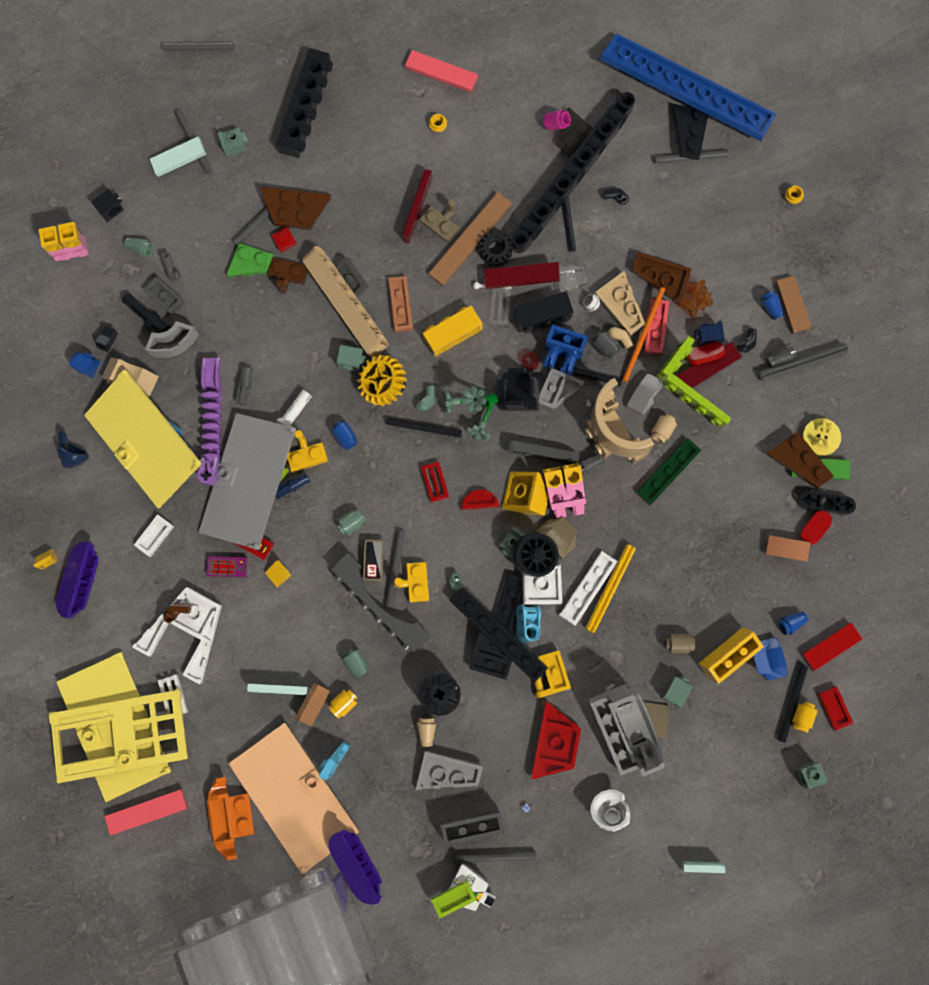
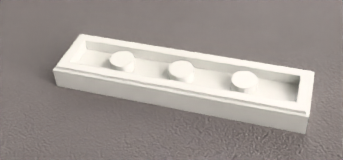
M601 551L559 616L576 626L618 561Z

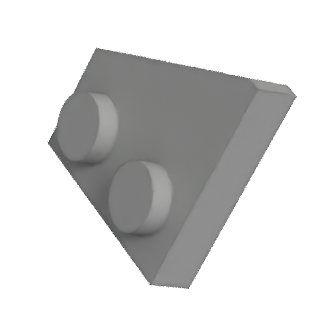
M551 369L539 395V405L555 410L582 388L585 381Z

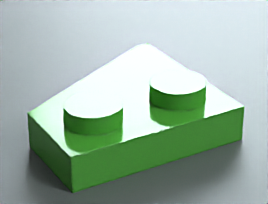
M239 243L227 272V277L234 278V276L268 274L271 260L275 258L274 254Z

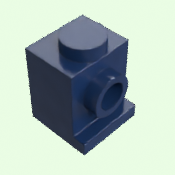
M718 321L716 325L706 323L701 325L699 329L694 330L695 341H698L699 346L712 342H723L725 338L722 321Z

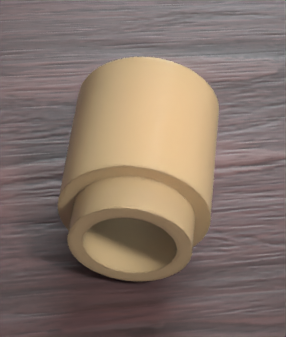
M665 414V416L661 415L651 431V438L662 444L668 441L677 426L675 418L668 414Z

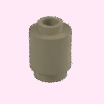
M669 634L668 638H665V648L669 650L670 654L690 653V651L695 650L694 636H689V634Z

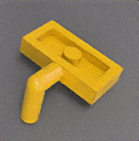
M300 430L295 432L301 449L288 454L287 459L292 473L328 462L322 442L308 447L303 433Z
M426 562L407 563V579L396 578L393 581V587H408L409 603L428 602Z

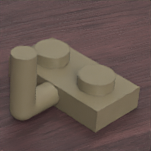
M454 199L448 201L449 209L444 215L431 206L420 218V223L447 244L460 231L459 227L449 220L456 212V202Z

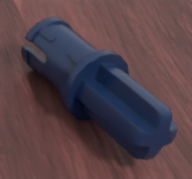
M306 472L291 480L288 478L287 482L279 485L276 498L280 499L292 491L296 492V489L310 483L311 481Z

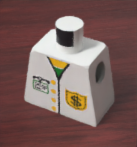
M462 862L449 889L468 880L477 900L464 906V908L476 911L479 903L491 908L496 896L486 892L489 882Z

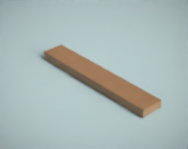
M497 192L429 272V276L444 286L480 244L481 238L485 237V233H489L512 206V202Z

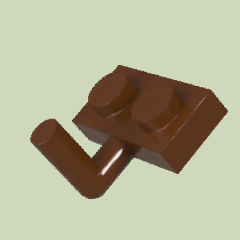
M272 258L267 275L270 278L279 279L276 285L279 292L285 294L289 282L305 284L308 269L303 264Z

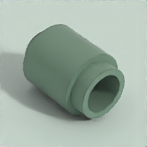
M356 509L354 511L351 510L338 519L339 524L336 526L342 535L346 533L349 536L362 527L366 520L362 513Z
M353 648L344 654L343 662L350 674L354 675L356 679L369 672V665L360 650L355 651Z

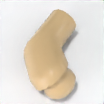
M613 327L607 332L613 339L621 340L624 349L633 346L626 330Z

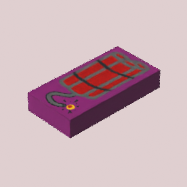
M208 557L207 576L246 577L248 558Z

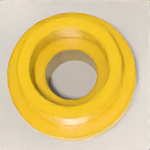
M435 114L429 120V127L434 132H442L447 127V120L443 115Z
M791 186L785 192V199L791 204L800 203L804 197L803 190L799 186Z

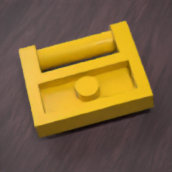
M560 651L538 656L549 667L545 674L550 689L544 690L540 677L534 682L537 691L535 693L536 698L571 689Z

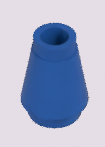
M771 291L760 297L762 300L761 304L774 320L784 315L778 294Z
M802 611L781 617L777 624L783 635H792L807 623L809 619L807 614Z

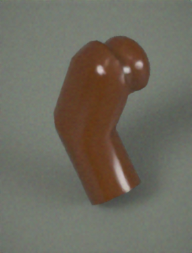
M173 603L164 612L163 620L166 623H171L180 613L190 614L191 604Z

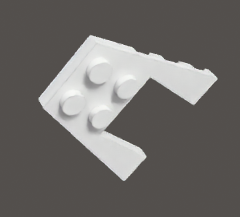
M186 587L172 604H191V613H180L171 624L201 640L183 676L198 684H202L222 605ZM161 614L154 625L142 635L143 637L132 648L147 656H152L169 623L163 620L164 614Z

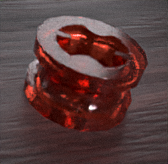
M529 352L523 357V367L528 371H533L538 368L540 359L536 353ZM529 358V359L531 360V359L534 358V359H535V360H534V363H535V364H534V365H533V364H529V365H528V364H527V363H528V360H527V359Z

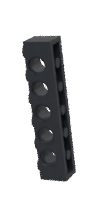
M311 48L308 49L276 142L278 152L281 154L300 158L301 152L305 151V140L311 133V122L316 118V108L321 103L322 90L327 86L328 72H331L333 68V61H331L329 53Z

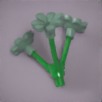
M472 386L470 391L465 390L463 392V395L467 398L459 399V397L452 398L447 390H443L444 400L446 401L443 402L445 415L451 413L453 405H460V403L468 405L467 411L472 412L474 409L477 412L483 409L482 405L487 407L485 415L478 426L468 427L466 431L469 435H475V440L480 441L481 438L484 441L490 440V434H487L484 429L487 425L486 421L490 411L499 400L496 393L484 396V390L480 389L478 391L477 387Z

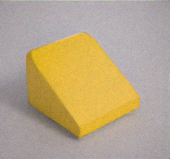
M50 549L37 556L33 565L35 568L43 570L58 562V558L54 550Z
M277 560L265 572L277 588L292 576L280 560Z

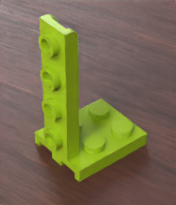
M688 336L677 346L655 377L664 380L667 390L676 392L680 395V399L683 402L690 403L696 407L695 410L699 414L708 416L714 425L723 427L730 422V416L673 374L682 365L683 362L681 361L685 356L687 357L694 348L691 345L695 340Z

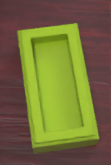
M468 880L431 898L439 919L477 900Z

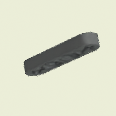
M508 440L505 448L506 452L565 464L579 463L580 454L576 452Z

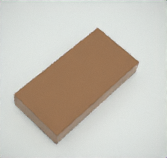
M313 683L295 719L312 726L330 690Z

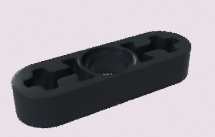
M806 491L798 497V505L805 510L849 515L856 509L854 499L847 496ZM809 496V500L815 501L819 497L817 503L811 502L806 505V501H803V499ZM823 498L830 499L832 503L830 508L823 507ZM845 502H847V505L850 506V508H848L847 510H845V507L843 506L836 507L837 504H843Z

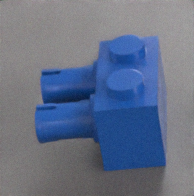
M552 325L546 340L545 350L547 354L542 363L543 366L547 367L549 363V368L553 369L558 355H561L565 359L560 371L565 373L567 369V374L571 375L575 362L581 361L588 336Z

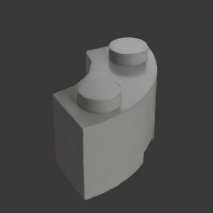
M176 321L173 327L166 332L151 333L145 350L150 356L156 358L174 357L190 348L199 333L193 326Z

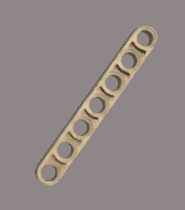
M314 246L302 259L303 263L370 357H377L389 346L387 339L324 250L319 246Z

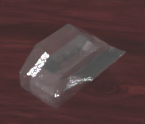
M574 262L559 265L560 282L550 283L551 291L558 292L588 285L585 265L578 266Z

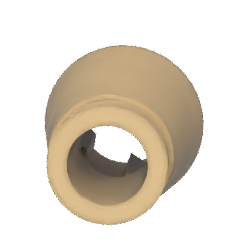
M419 717L417 726L421 746L429 747L433 744L437 723L435 722V717Z

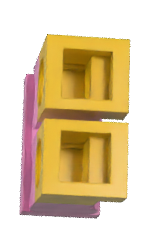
M75 222L60 224L58 228L51 226L39 229L41 247L54 257L55 261H65L70 258L88 255L86 237L80 234Z
M574 463L562 466L566 486L563 483L560 466L542 469L550 507L554 511L556 518H565V508L572 507L574 515L584 514L586 499L581 465Z

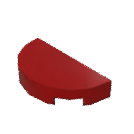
M477 489L471 491L465 497L461 510L500 508L498 499L488 490Z

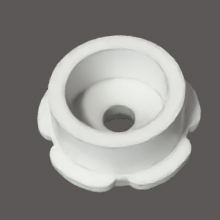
M588 294L583 300V306L590 312L596 310L600 305L599 296L596 294Z

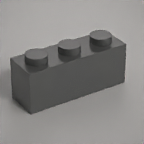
M500 810L441 823L445 846L505 833Z

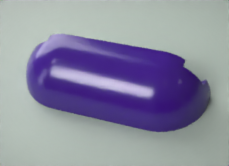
M80 542L75 545L66 563L56 599L57 611L64 618H73L80 610L83 611L89 598L99 557L96 556L93 548L94 545L89 542Z
M345 830L335 833L329 840V851L350 890L363 903L370 905L378 904L382 898L379 885L382 884V881L360 839L355 833Z

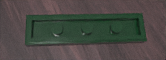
M686 438L636 494L650 506L702 450L689 438Z

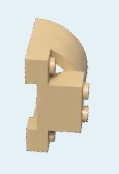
M613 378L602 387L596 396L591 420L586 422V429L584 430L589 439L592 438L596 444L594 445L596 452L599 455L602 454L603 458L615 454L626 457L628 461L631 460L634 464L647 457L654 443L651 438L640 441L638 437L633 441L631 440L629 433L615 411L618 409L619 404L613 400L615 398L613 387L618 385V383Z

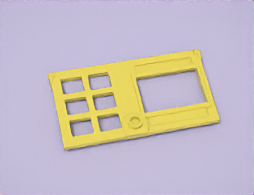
M175 689L174 691L60 712H50L49 721L52 727L57 783L188 759L181 705V690ZM172 699L173 713L157 716L155 703ZM149 704L151 717L134 720L133 707ZM174 719L176 732L159 736L158 722ZM111 721L115 755L63 764L60 730ZM151 723L153 737L136 740L135 726ZM177 738L178 752L161 755L160 741ZM154 742L155 757L139 759L137 745Z

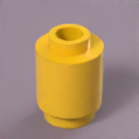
M344 689L330 702L331 705L328 708L339 719L341 716L344 717L358 704L356 702L358 697L350 689L348 691Z
M803 702V705L798 704L792 720L794 723L792 727L808 733L809 729H812L818 712L814 709L815 705L808 702Z

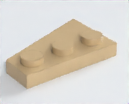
M624 270L597 290L595 294L599 296L601 303L620 326L627 331L630 337L641 329L645 322Z

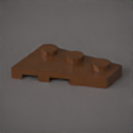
M638 252L632 272L657 290L660 287L665 288L664 295L680 305L691 268Z
M798 431L766 454L768 457L780 462V465L795 472L798 477L816 489L834 477Z

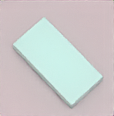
M682 861L681 870L684 872L725 873V865L721 862Z

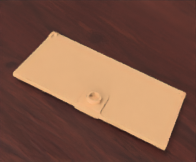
M286 722L228 764L301 874L306 873V871L331 854L329 851V840L332 835L341 830L355 834L360 832L327 782L319 777V770L315 767Z

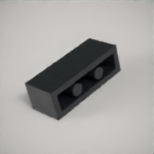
M567 291L513 306V316L519 333H530L538 327L547 328L555 322H567L572 318L574 312Z

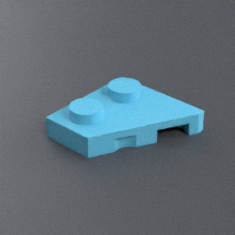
M343 741L333 755L323 761L319 768V771H321L320 778L325 781L331 779L350 744Z

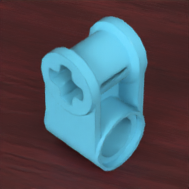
M519 604L516 610L517 638L523 643L536 641L540 637L541 608L538 605L525 607V605ZM527 629L530 631V637L527 636Z

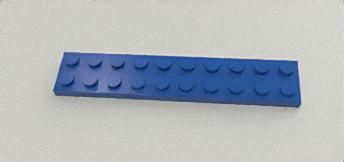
M617 33L601 55L600 60L759 141L763 139L776 116V113Z

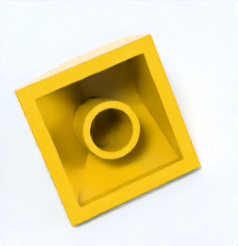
M510 472L502 508L528 515L545 516L549 497L541 474L538 472Z

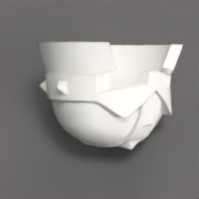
M609 789L595 796L591 803L590 812L593 820L600 828L615 832L630 823V809L624 802V794L618 790Z

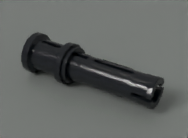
M127 293L122 298V303L145 322L148 329H152L156 333H162L171 328L169 324H165L160 319L158 314L151 313L130 293Z

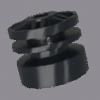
M442 673L433 674L426 678L420 686L419 701L422 707L430 714L436 716L448 715L455 711L460 703V687L456 680L449 675ZM438 689L442 692L445 691L446 695H443V700L434 696L437 694Z

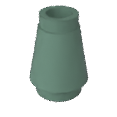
M128 237L124 243L125 248L143 258L150 257L154 250L153 243L147 239Z

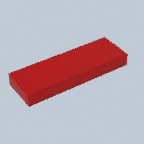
M849 623L801 655L812 671H815L863 638L854 625Z

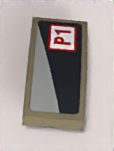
M365 539L363 580L383 581L384 540Z

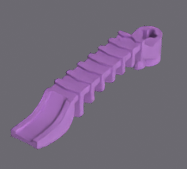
M203 358L201 384L205 393H201V397L205 399V403L202 404V408L205 409V414L202 415V418L205 419V424L202 425L204 429V434L202 435L204 444L201 445V448L204 449V454L201 455L200 462L202 465L197 472V478L207 486H213L219 480L220 440H222V436H220L222 430L221 358ZM208 473L212 474L211 477H208V480L205 478Z

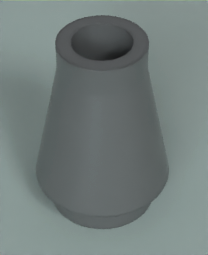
M788 343L787 345L783 344L766 359L768 364L774 367L792 361L797 354L793 346Z

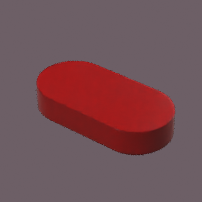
M712 342L695 347L687 356V360L691 365H699L720 359L725 354L724 345L720 342Z
M826 511L816 512L800 531L801 541L810 542L811 545L816 544L831 526V515Z

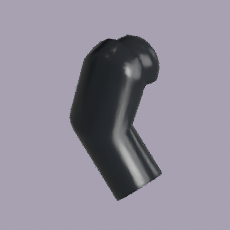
M751 328L747 330V339L737 344L739 352L747 353L756 346L757 329Z

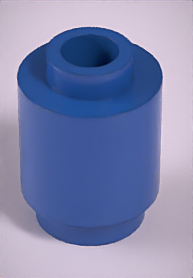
M339 421L333 425L331 433L341 448L343 447L344 450H348L358 443L356 435L347 422Z

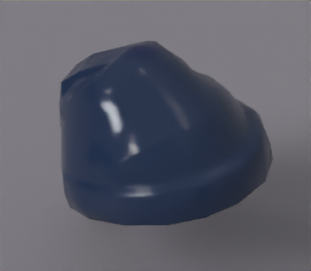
M63 431L58 432L59 444L57 452L62 466L73 468L85 463L89 459V454L69 444L67 435Z

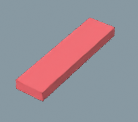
M413 50L405 64V69L468 92H472L478 79V74Z
M183 789L107 815L105 820L111 836L188 809Z

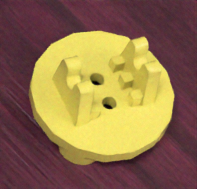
M818 418L805 426L803 438L817 455L826 456L832 454L839 447L841 432L833 421L826 418Z

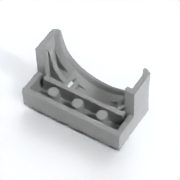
M626 684L589 699L620 776L640 769L644 777L664 769L663 754L647 708L637 691L628 689ZM646 738L644 742L632 745L633 743Z

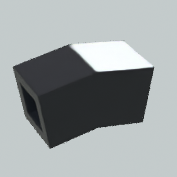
M104 326L95 341L97 348L108 352L118 333L114 329Z

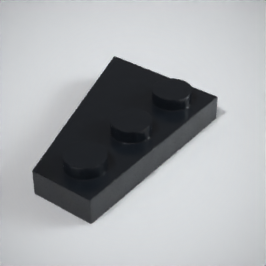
M673 104L672 111L675 116L680 156L699 161L708 114L696 108Z

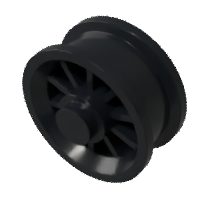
M526 534L520 537L513 546V564L520 573L526 576H545L552 572L558 563L559 551L557 545L552 538L545 534Z

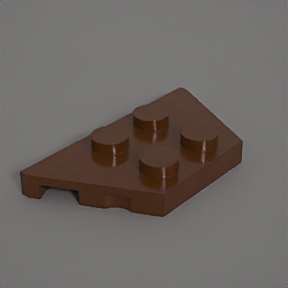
M260 186L261 194L273 224L279 227L311 230L318 217L321 216L323 209L331 200V194Z

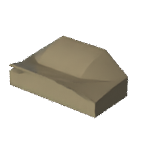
M564 517L558 519L549 518L536 530V533L545 534L553 539L561 559H564L576 547L575 540L578 531Z

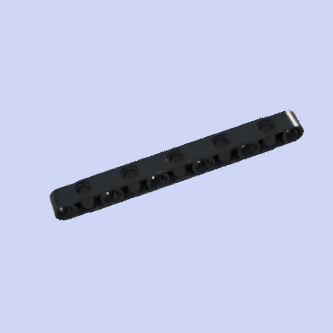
M622 93L615 103L610 106L523 219L512 236L514 252L523 253L528 249L562 206L564 200L569 197L624 125L634 108L635 97L632 93ZM581 157H586L588 160H582ZM561 183H564L567 187L561 188L559 187V185ZM544 212L546 215L539 216L537 213ZM517 240H522V241H524V243H523V244H517L516 241H517Z

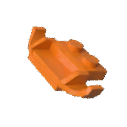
M226 777L217 778L210 788L206 801L211 839L217 851L225 860L229 861L237 859L234 838L254 834L249 793L229 797L226 790Z

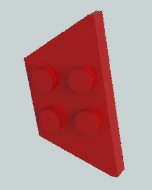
M545 702L531 779H538L571 770L575 766L581 728L547 702Z

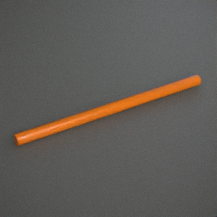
M660 287L641 332L622 381L627 382L653 321L665 291L663 287Z

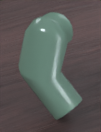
M434 386L426 387V397L416 403L418 411H427L435 404Z

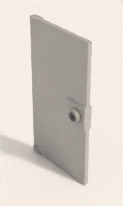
M236 413L222 460L219 463V480L213 485L199 533L259 550L296 428Z

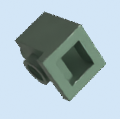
M236 128L223 133L221 131L218 132L226 156L247 150L245 143H248L245 131L241 132L240 128Z
M513 526L500 544L501 552L510 558L513 549L510 541H517L526 534Z

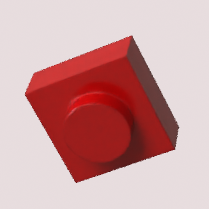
M288 227L271 235L281 253L297 245Z

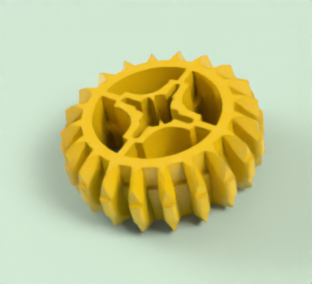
M389 355L372 356V361L366 360L367 366H361L363 372L358 373L361 376V379L357 380L361 384L358 387L362 391L360 395L367 402L376 406L390 405L392 400L398 401L397 395H403L401 389L406 388L403 385V382L407 381L403 377L406 374L405 370H403L404 366L397 359ZM387 367L391 369L392 377L389 376V371H387ZM372 384L375 385L376 394L373 391Z

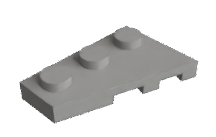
M425 750L416 790L478 786L483 765Z

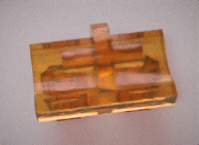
M700 279L699 283L689 282L687 294L693 296L691 299L683 297L680 302V308L688 312L692 318L696 317L699 309L705 310L706 306L711 307L714 303L710 298L712 293L707 292L708 288L705 286V280Z

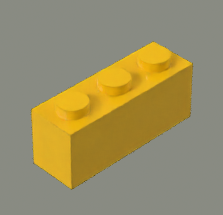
M472 306L462 307L457 311V314L443 318L441 323L436 326L431 325L424 330L425 332H423V339L434 357L483 330V323Z
M742 627L698 664L708 679L720 684L764 646L753 631Z

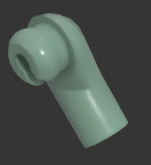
M453 573L449 577L451 592L454 594L462 587L461 575L458 573Z

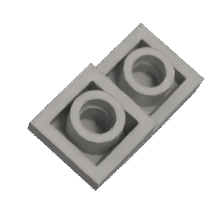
M647 374L633 393L627 408L643 416L654 403L653 398L664 386V380Z

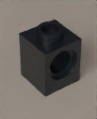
M109 189L91 201L92 205L106 222L124 210L120 204L123 202L117 193L112 194Z

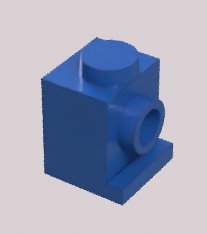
M75 352L69 366L75 371L93 379L101 362L94 359L88 353L83 352V354Z

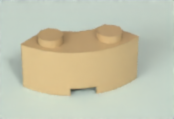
M110 358L101 377L107 380V385L110 386L123 370H127L144 393L150 397L159 376L121 359Z

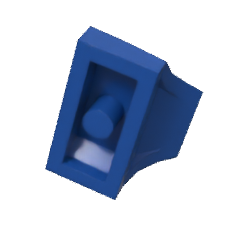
M777 637L760 641L764 647L753 656L758 674L765 676L766 680L788 676L785 657Z

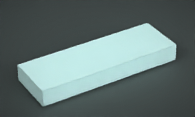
M196 137L150 158L155 174L159 177L207 154L201 139Z
M248 684L247 688L248 692L307 695L310 687Z

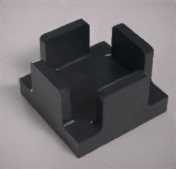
M508 368V372L503 373V378L497 379L496 396L501 400L500 409L502 411H538L541 374L539 372H529L526 368Z

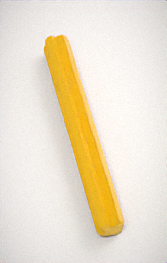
M629 544L625 546L585 627L587 631L591 633L596 632L636 550L634 546Z

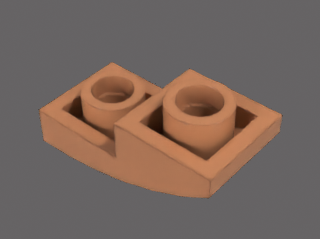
M769 535L766 555L808 562L811 543Z

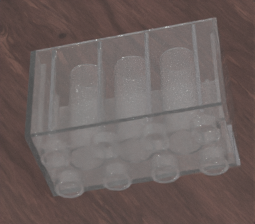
M328 865L307 873L304 878L299 880L301 888L293 891L290 881L267 891V894L260 897L261 906L255 907L253 899L250 898L230 907L229 911L220 915L222 920L220 924H217L214 915L190 925V928L180 933L183 943L171 951L183 985H363L372 980L378 966V961L347 882L340 871L331 874Z

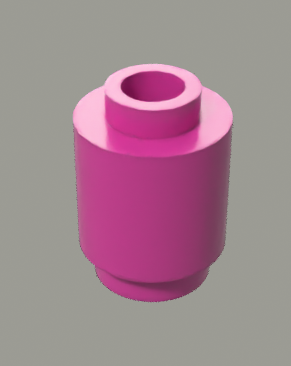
M564 110L547 112L543 118V125L548 131L565 129L571 122L570 114Z

